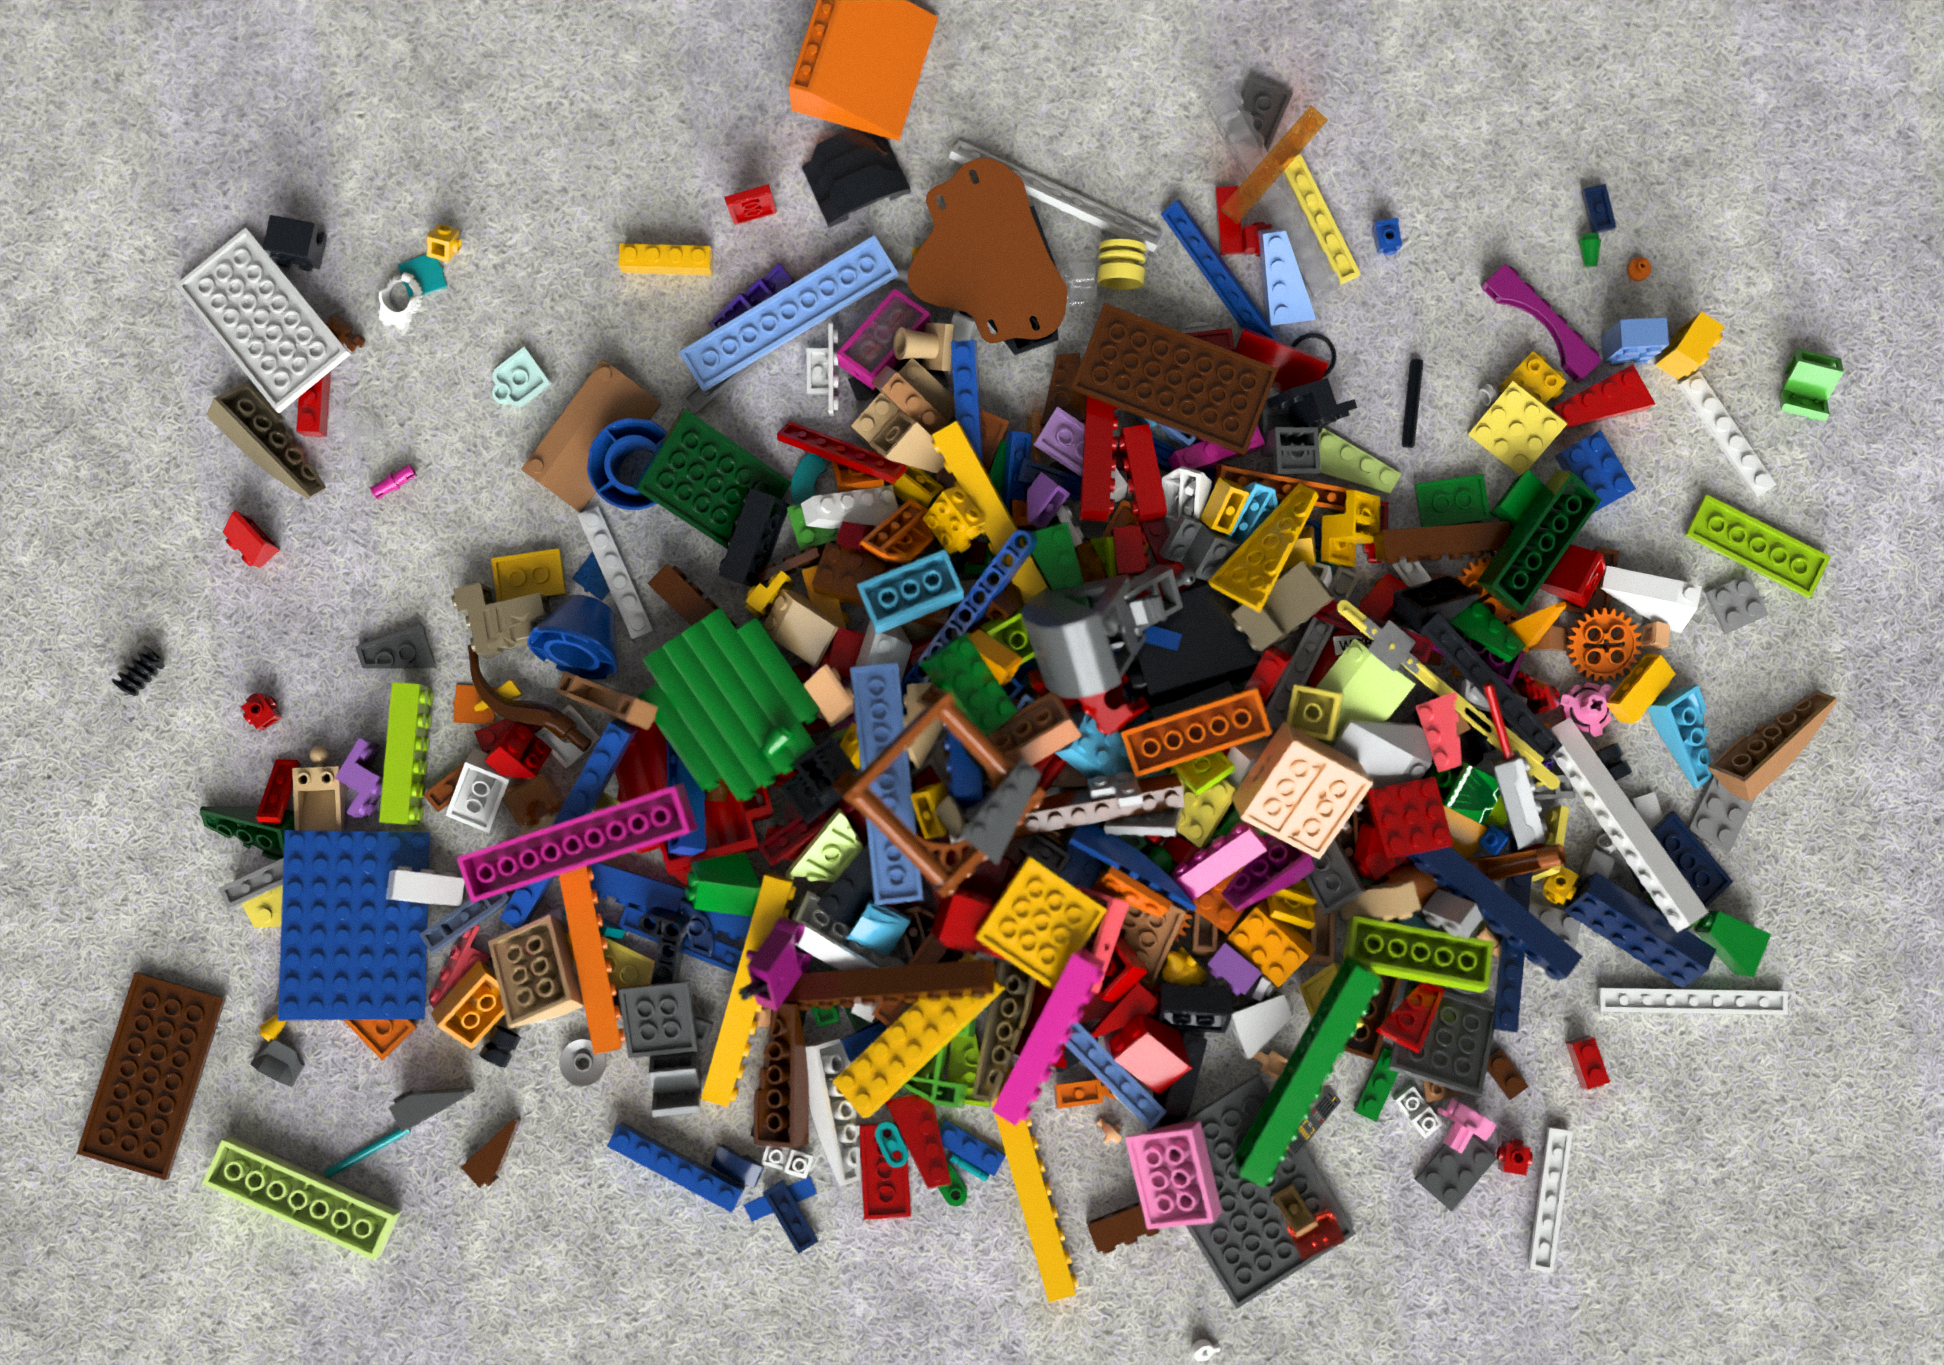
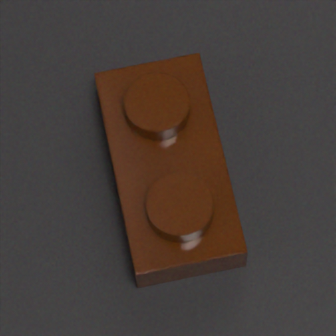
M1501 1048L1496 1049L1489 1055L1487 1072L1508 1100L1513 1099L1529 1087Z

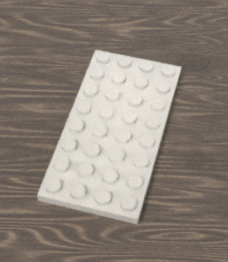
M244 228L175 285L278 413L351 355L274 260L269 258V254L247 228Z

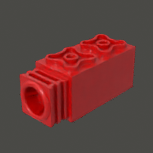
M960 887L953 894L947 895L945 898L942 897L931 930V934L936 937V941L940 942L943 946L976 955L978 951L1009 961L974 937L996 905L993 903V899Z

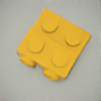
M782 570L779 574L775 573L770 578L768 588L759 583L757 587L753 586L746 595L747 599L745 602L747 604L744 607L758 619L761 616L765 619L768 617L782 589L791 590L795 585L791 578Z

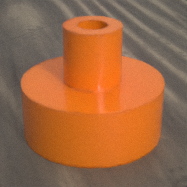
M1643 257L1634 258L1626 268L1628 277L1633 281L1646 279L1651 273L1650 262Z

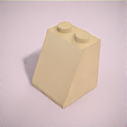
M900 410L869 444L873 449L891 461L938 473L945 468L943 464L945 458L942 452L937 453L931 442L934 438L920 424Z

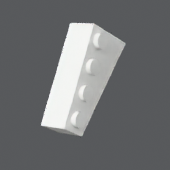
M893 485L817 495L801 503L806 526L827 529L840 528L842 521L864 525L874 530L898 509Z

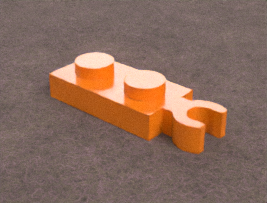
M1099 1079L1053 1084L1055 1104L1058 1109L1103 1103V1096L1112 1099L1116 1098L1104 1084L1101 1085Z

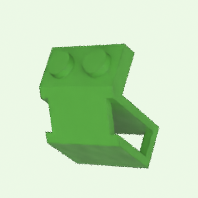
M1796 348L1785 370V374L1789 376L1780 392V408L1789 414H1798L1813 420L1826 421L1829 416L1828 399L1843 374L1842 359Z

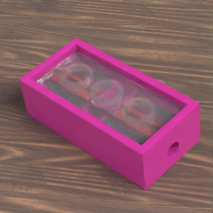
M894 288L836 353L838 365L874 391L876 387L871 382L887 365L894 369L901 361L894 354L893 344L896 331L903 327L925 333L926 323H931L930 313Z

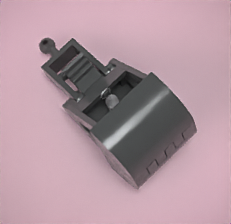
M1159 564L1130 581L1128 576L1123 574L1055 591L1046 588L1032 597L1023 607L1021 616L1045 687L1061 697L1081 698L1107 691L1121 684V677L1146 640V634L1143 630L1160 620L1164 621L1167 619V616L1183 608L1178 587L1183 584L1191 585L1196 580L1195 571L1191 568H1185L1175 578L1172 568ZM1158 582H1160L1165 597L1164 601H1162ZM1149 588L1151 596L1136 598V594ZM1088 596L1091 609L1072 599ZM1121 648L1115 658H1113L1111 650Z

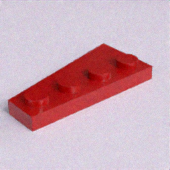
M918 1094L887 1100L885 1104L927 1189L950 1185V1176L933 1103Z

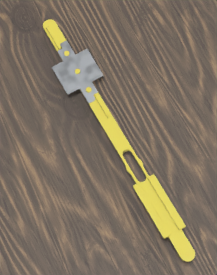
M1347 600L1338 602V612L1360 629V632H1363L1373 640L1368 651L1391 671L1395 672L1401 664L1438 696L1441 697L1455 692L1409 653L1415 641L1393 622L1388 620L1383 629H1381ZM1457 693V700L1454 701L1455 710L1474 728L1487 736V741L1502 752L1494 723ZM1465 708H1469L1491 727V732L1485 731L1466 715ZM1505 726L1511 750H1518L1521 757H1526L1530 768L1526 773L1530 777L1534 775L1538 779L1535 786L1546 785L1549 789H1557L1560 785V780L1541 764L1544 758Z

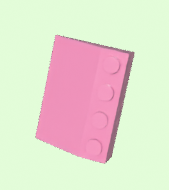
M1200 1121L1178 1123L1125 1137L1147 1229L1213 1223L1221 1215L1222 1209Z

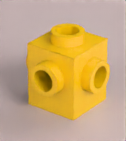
M437 224L427 235V256L449 262L455 253H458L461 249L460 230L451 228L449 225Z
M1561 865L1559 873L1543 879L1541 883L1544 885L1543 894L1549 901L1556 904L1559 902L1564 905L1567 899L1572 900L1578 889L1575 885L1579 875Z

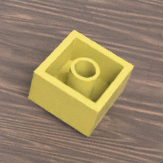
M1295 684L1286 723L1311 737L1329 741L1335 740L1344 693Z

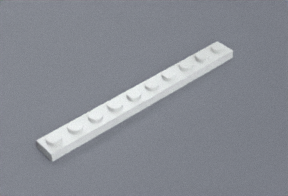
M958 140L950 153L949 158L961 165L979 158H991L1001 162L1022 179L1026 194L1037 198L1041 202L1048 203L1063 212L1072 214L1082 221L1096 225L1102 230L1109 231L1122 239L1142 242L1146 245L1147 250L1154 252L1162 238V232L966 142Z

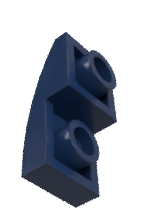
M725 1144L718 1146L710 1165L724 1175L753 1188L756 1187L765 1167L749 1155L741 1156Z

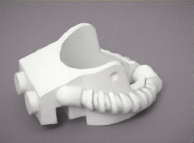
M405 272L402 276L395 275L393 278H389L381 287L379 292V303L381 305L377 311L379 313V320L383 321L382 324L388 326L394 324L396 325L395 328L401 330L409 327L413 314L416 313V310H419L420 303L423 301L422 288L414 280V275ZM404 281L409 283L414 296L410 298L407 308L404 311H399L390 303V292L395 284Z

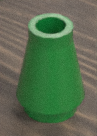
M1599 233L1580 235L1578 243L1584 267L1598 266L1602 240L1599 239Z
M779 723L772 728L759 750L770 759L774 754L792 742L790 739L794 735L784 725Z

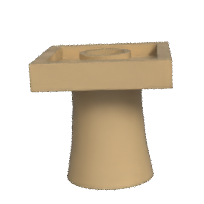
M926 323L925 333L900 327L894 337L893 348L895 357L898 360L923 358L922 367L925 369L950 371L954 324Z

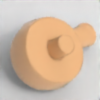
M1102 1118L1097 1122L1106 1134L1103 1139L1106 1143L1112 1140L1117 1144L1122 1140L1123 1137L1118 1132L1121 1127L1118 1124L1113 1128Z

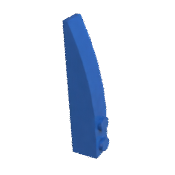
M1099 822L1079 825L1068 843L1069 845L1110 867L1113 866L1139 883L1189 910L1195 911L1196 906L1183 890L1148 857L1121 840V835L1105 834V830L1099 828L1101 824Z

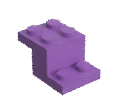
M363 738L357 740L335 776V779L358 792L346 812L357 818H367L375 813L378 807L376 802L382 796L383 774L368 765L369 762H373L377 757L379 744Z

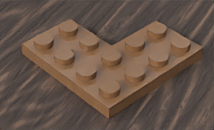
M1103 868L1098 878L1101 877L1107 871V869ZM1171 901L1172 905L1169 911L1160 918L1129 905L1121 926L1122 929L1126 930L1124 939L1148 970L1138 982L1151 990L1157 981L1167 954L1188 908L1174 901Z

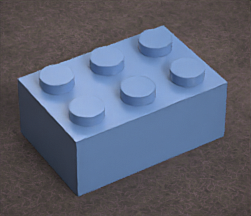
M1667 318L1619 320L1601 336L1603 363H1610V366L1624 365V362H1633V365L1646 364L1648 360L1653 359L1656 354L1661 353L1669 345Z

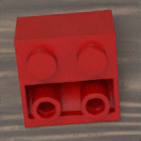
M514 722L499 736L484 762L502 776L534 779L552 751V748L526 726Z

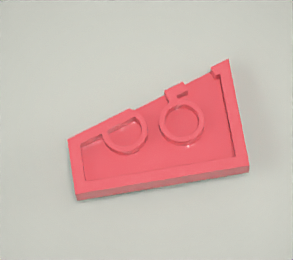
M1457 692L1415 706L1438 773L1462 765L1460 737L1456 732V722L1459 720L1454 701L1457 700Z

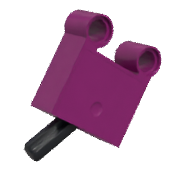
M781 916L777 919L774 928L757 952L753 950L747 951L746 958L750 959L747 968L751 982L739 989L738 994L742 1000L746 1001L755 996L757 1004L775 1011L779 1009L802 973L808 970L811 963V954L794 948V944H798L804 935V924Z

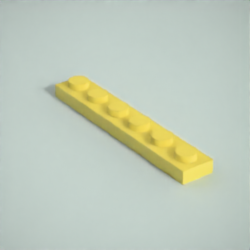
M1299 154L1280 163L1279 167L1338 285L1359 277L1361 273L1302 155Z

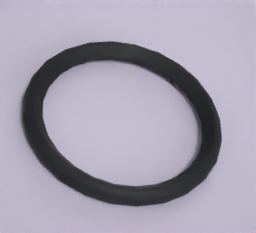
M1318 333L1301 335L1291 346L1296 347L1299 342L1307 338L1321 339L1329 346L1332 360L1323 378L1326 377L1336 364L1337 356L1334 345L1328 338Z

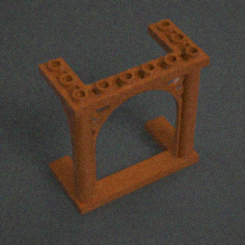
M932 684L916 700L924 709L857 776L847 769L831 786L850 804L853 803L924 874L922 878L945 898L957 890L958 883L963 878H968L974 873L975 866L981 860L984 861L988 857L966 839L955 843L937 844L920 838L868 786L936 718L982 763L989 774L993 792L1014 765L953 702L955 698L949 692ZM1037 785L1017 826L1026 820V815L1031 809L1038 808L1043 802V797L1046 793ZM968 845L969 850H965L964 855H962L961 849ZM936 849L940 850L938 861L935 859L937 855L932 854ZM955 850L957 860L953 866H947L945 855L947 851Z

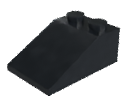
M1448 575L1395 591L1392 617L1417 634L1424 635L1419 627L1435 612H1438L1449 623L1478 599L1479 593Z

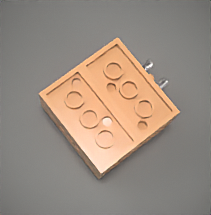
M1283 722L1232 796V800L1241 819L1320 859L1341 828L1348 830L1350 824L1346 821L1354 810L1360 812L1363 809V804L1359 802L1373 783L1361 763Z

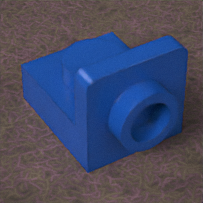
M1491 824L1478 843L1492 855L1496 856L1507 845L1508 839L1512 834L1504 828Z

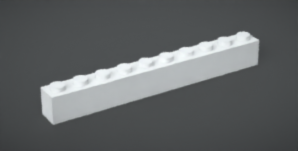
M1569 717L1549 729L1563 745L1552 755L1675 931L1683 930L1709 913L1572 719Z

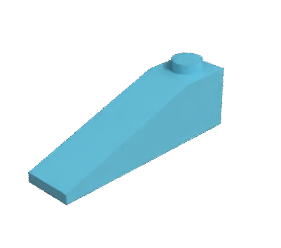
M1692 685L1662 694L1647 708L1651 720L1692 787L1698 788L1712 778V773L1707 767L1711 763L1710 750L1706 748L1705 735H1708V727H1704L1703 714L1706 713V705L1699 686Z

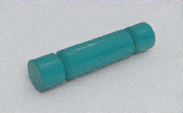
M954 1152L949 1159L984 1182L987 1181L990 1175Z

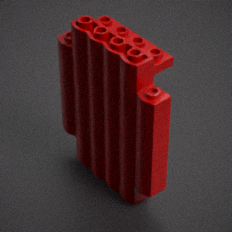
M625 721L638 731L615 770L623 803L667 789L666 738L654 721L649 730ZM759 787L755 790L756 795L745 802L743 799L737 801L729 789L727 802L704 801V812L706 815L705 837L707 840L704 851L694 856L669 853L667 839L637 849V854L660 848L668 875L690 869L692 862L743 851L749 853L758 850V842L752 822L771 818L774 814L767 788Z

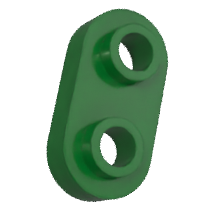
M947 1163L951 1184L937 1188L949 1205L960 1206L967 1199V1189L952 1165ZM955 1190L960 1192V1197L957 1199L951 1196V1193Z

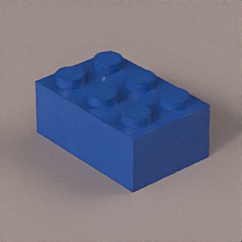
M1601 430L1554 456L1562 471L1573 472L1602 499L1594 512L1636 489Z

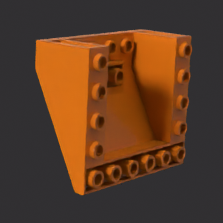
M817 0L789 83L791 111L900 141L938 23V17L907 0Z

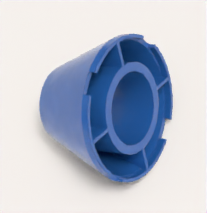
M625 418L609 424L595 437L589 449L587 472L593 488L602 499L617 508L625 510H642L657 504L633 487L621 484L619 470L624 459L634 452L646 451L654 454L667 434L663 427L647 419Z
M586 595L568 596L530 632L527 638L528 647L540 660L545 662L548 659L557 664L555 669L562 672L566 671L581 678L600 680L606 679L609 674L613 676L617 671L615 614L608 605L593 597Z

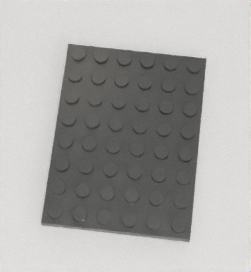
M1258 1073L1179 1122H1201L1222 1209L1221 1215L1213 1223L1186 1225L1236 1309L1356 1234L1305 1148L1299 1152L1292 1162L1287 1156L1282 1162L1279 1161L1275 1168L1276 1173L1273 1180L1267 1182L1264 1188L1238 1174L1233 1157L1270 1093ZM1292 1184L1318 1224L1299 1237L1296 1236L1291 1226L1288 1225L1272 1197Z

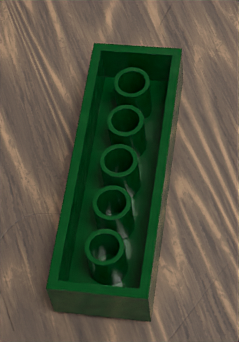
M1555 470L1479 577L1477 583L1507 609L1523 612L1602 499L1573 472Z

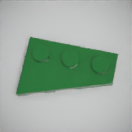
M1477 599L1448 623L1452 628L1464 634L1463 637L1466 639L1478 641L1483 644L1484 649L1507 662L1514 659L1526 647L1515 634Z

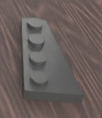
M1021 758L959 834L998 865L1041 774Z

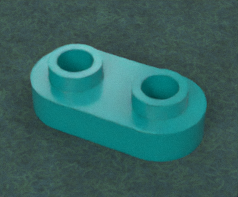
M891 1121L881 1122L876 1128L875 1137L885 1160L892 1167H902L906 1164L909 1157L904 1140L896 1124ZM890 1129L892 1135L885 1137L883 1130ZM895 1150L900 1151L902 1154L898 1159L893 1157Z

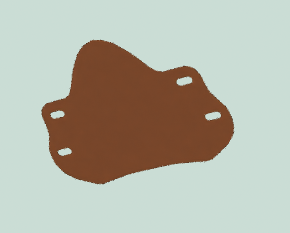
M979 158L967 162L951 179L932 188L927 193L926 204L934 221V228L916 253L909 267L907 277L909 288L914 295L936 306L969 313L975 321L981 338L988 343H999L1013 338L1039 339L1053 333L1061 325L1064 318L1068 290L1064 280L1053 264L1036 226L1022 179L1001 162L991 158ZM970 170L976 171L979 183L974 184L969 175ZM938 195H942L946 203L945 209H940L936 200ZM1031 316L1037 318L1040 329L1037 331L1032 328L1029 320ZM988 320L994 321L998 330L996 334L990 332L987 325Z

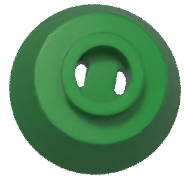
M1151 846L1145 856L1165 873L1171 872L1174 862L1169 852L1161 846Z

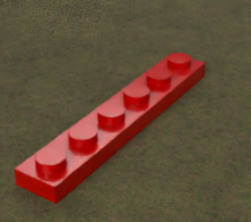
M788 421L777 433L778 441L893 484L906 472L905 464L888 460L881 454L792 421Z

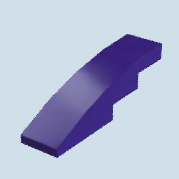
M778 264L763 279L759 278L748 290L736 296L708 324L713 330H716L796 281L782 264Z

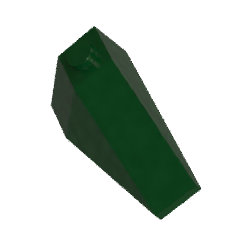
M202 806L199 809L205 827L227 838L235 836L243 842L244 847L250 849L253 845L263 850L262 856L276 861L284 858L285 830H295L294 811L285 810L281 823L258 822L256 814L259 807Z

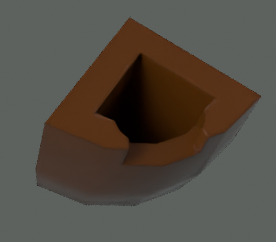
M1012 584L994 598L984 616L991 620H1006L1022 604V595L1016 585Z

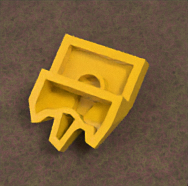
M1305 878L1303 881L1300 880L1267 897L1270 917L1310 930L1316 924L1312 906L1317 900Z

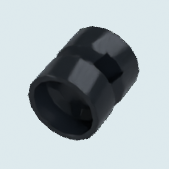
M1618 742L1595 752L1615 781L1633 772L1628 761L1621 758L1623 752ZM1611 758L1615 760V762L1610 765L1606 764V760H1609Z
M494 1025L488 1035L490 1041L484 1043L479 1056L496 1066L506 1068L512 1058L510 1052L511 1050H516L521 1036L505 1027Z

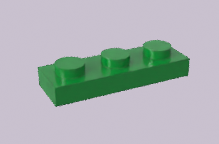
M1382 1048L1354 1109V1112L1377 1122L1399 1072L1388 1069L1392 1051Z

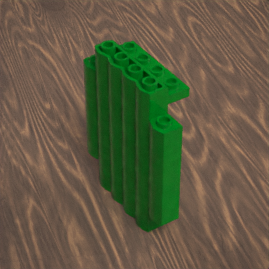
M719 608L642 659L657 683L638 695V698L643 702L658 707L654 722L702 792L706 789L708 792L720 785L719 780L723 779L733 797L735 796L737 801L743 799L745 802L756 795L755 790L763 786L766 788L776 781L774 777L781 772L785 775L795 768L793 763L816 747L802 724L806 723V725H809L819 718L817 714L820 713V709L757 618L736 630L722 608ZM781 723L794 736L790 739L792 742L769 759L759 749L763 746L772 728Z

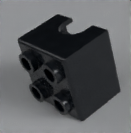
M270 215L263 249L269 254L270 259L277 261L276 264L279 266L290 268L292 264L299 266L298 268L301 270L312 272L313 269H321L328 237L324 232H321V234L317 233L318 226L315 223Z

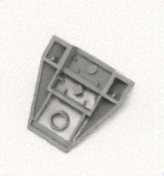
M1348 720L1331 748L1361 763L1373 783L1369 789L1420 780L1432 764V753L1423 727L1416 724Z

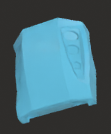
M869 900L864 913H861L860 919L856 921L854 928L848 932L846 940L851 939L888 956L907 929L912 918L891 906L875 905V901Z

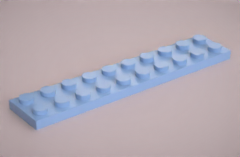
M874 235L679 351L701 390L705 392L898 276V272Z

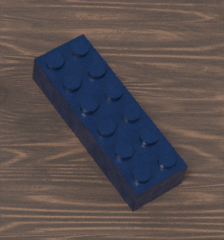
M1598 872L1593 873L1577 887L1578 889L1572 900L1567 902L1564 909L1565 913L1681 988H1684L1709 970L1716 951L1714 947L1686 929L1676 932L1666 916Z

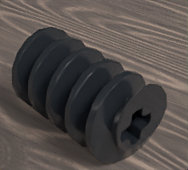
M145 645L143 647L146 650V654L138 651L137 654L140 660L131 658L130 660L134 666L125 665L124 668L127 673L124 674L120 671L117 673L121 680L112 678V682L119 689L132 696H138V689L146 687L144 682L150 683L152 681L150 675H158L157 668L163 669L165 667L160 656Z

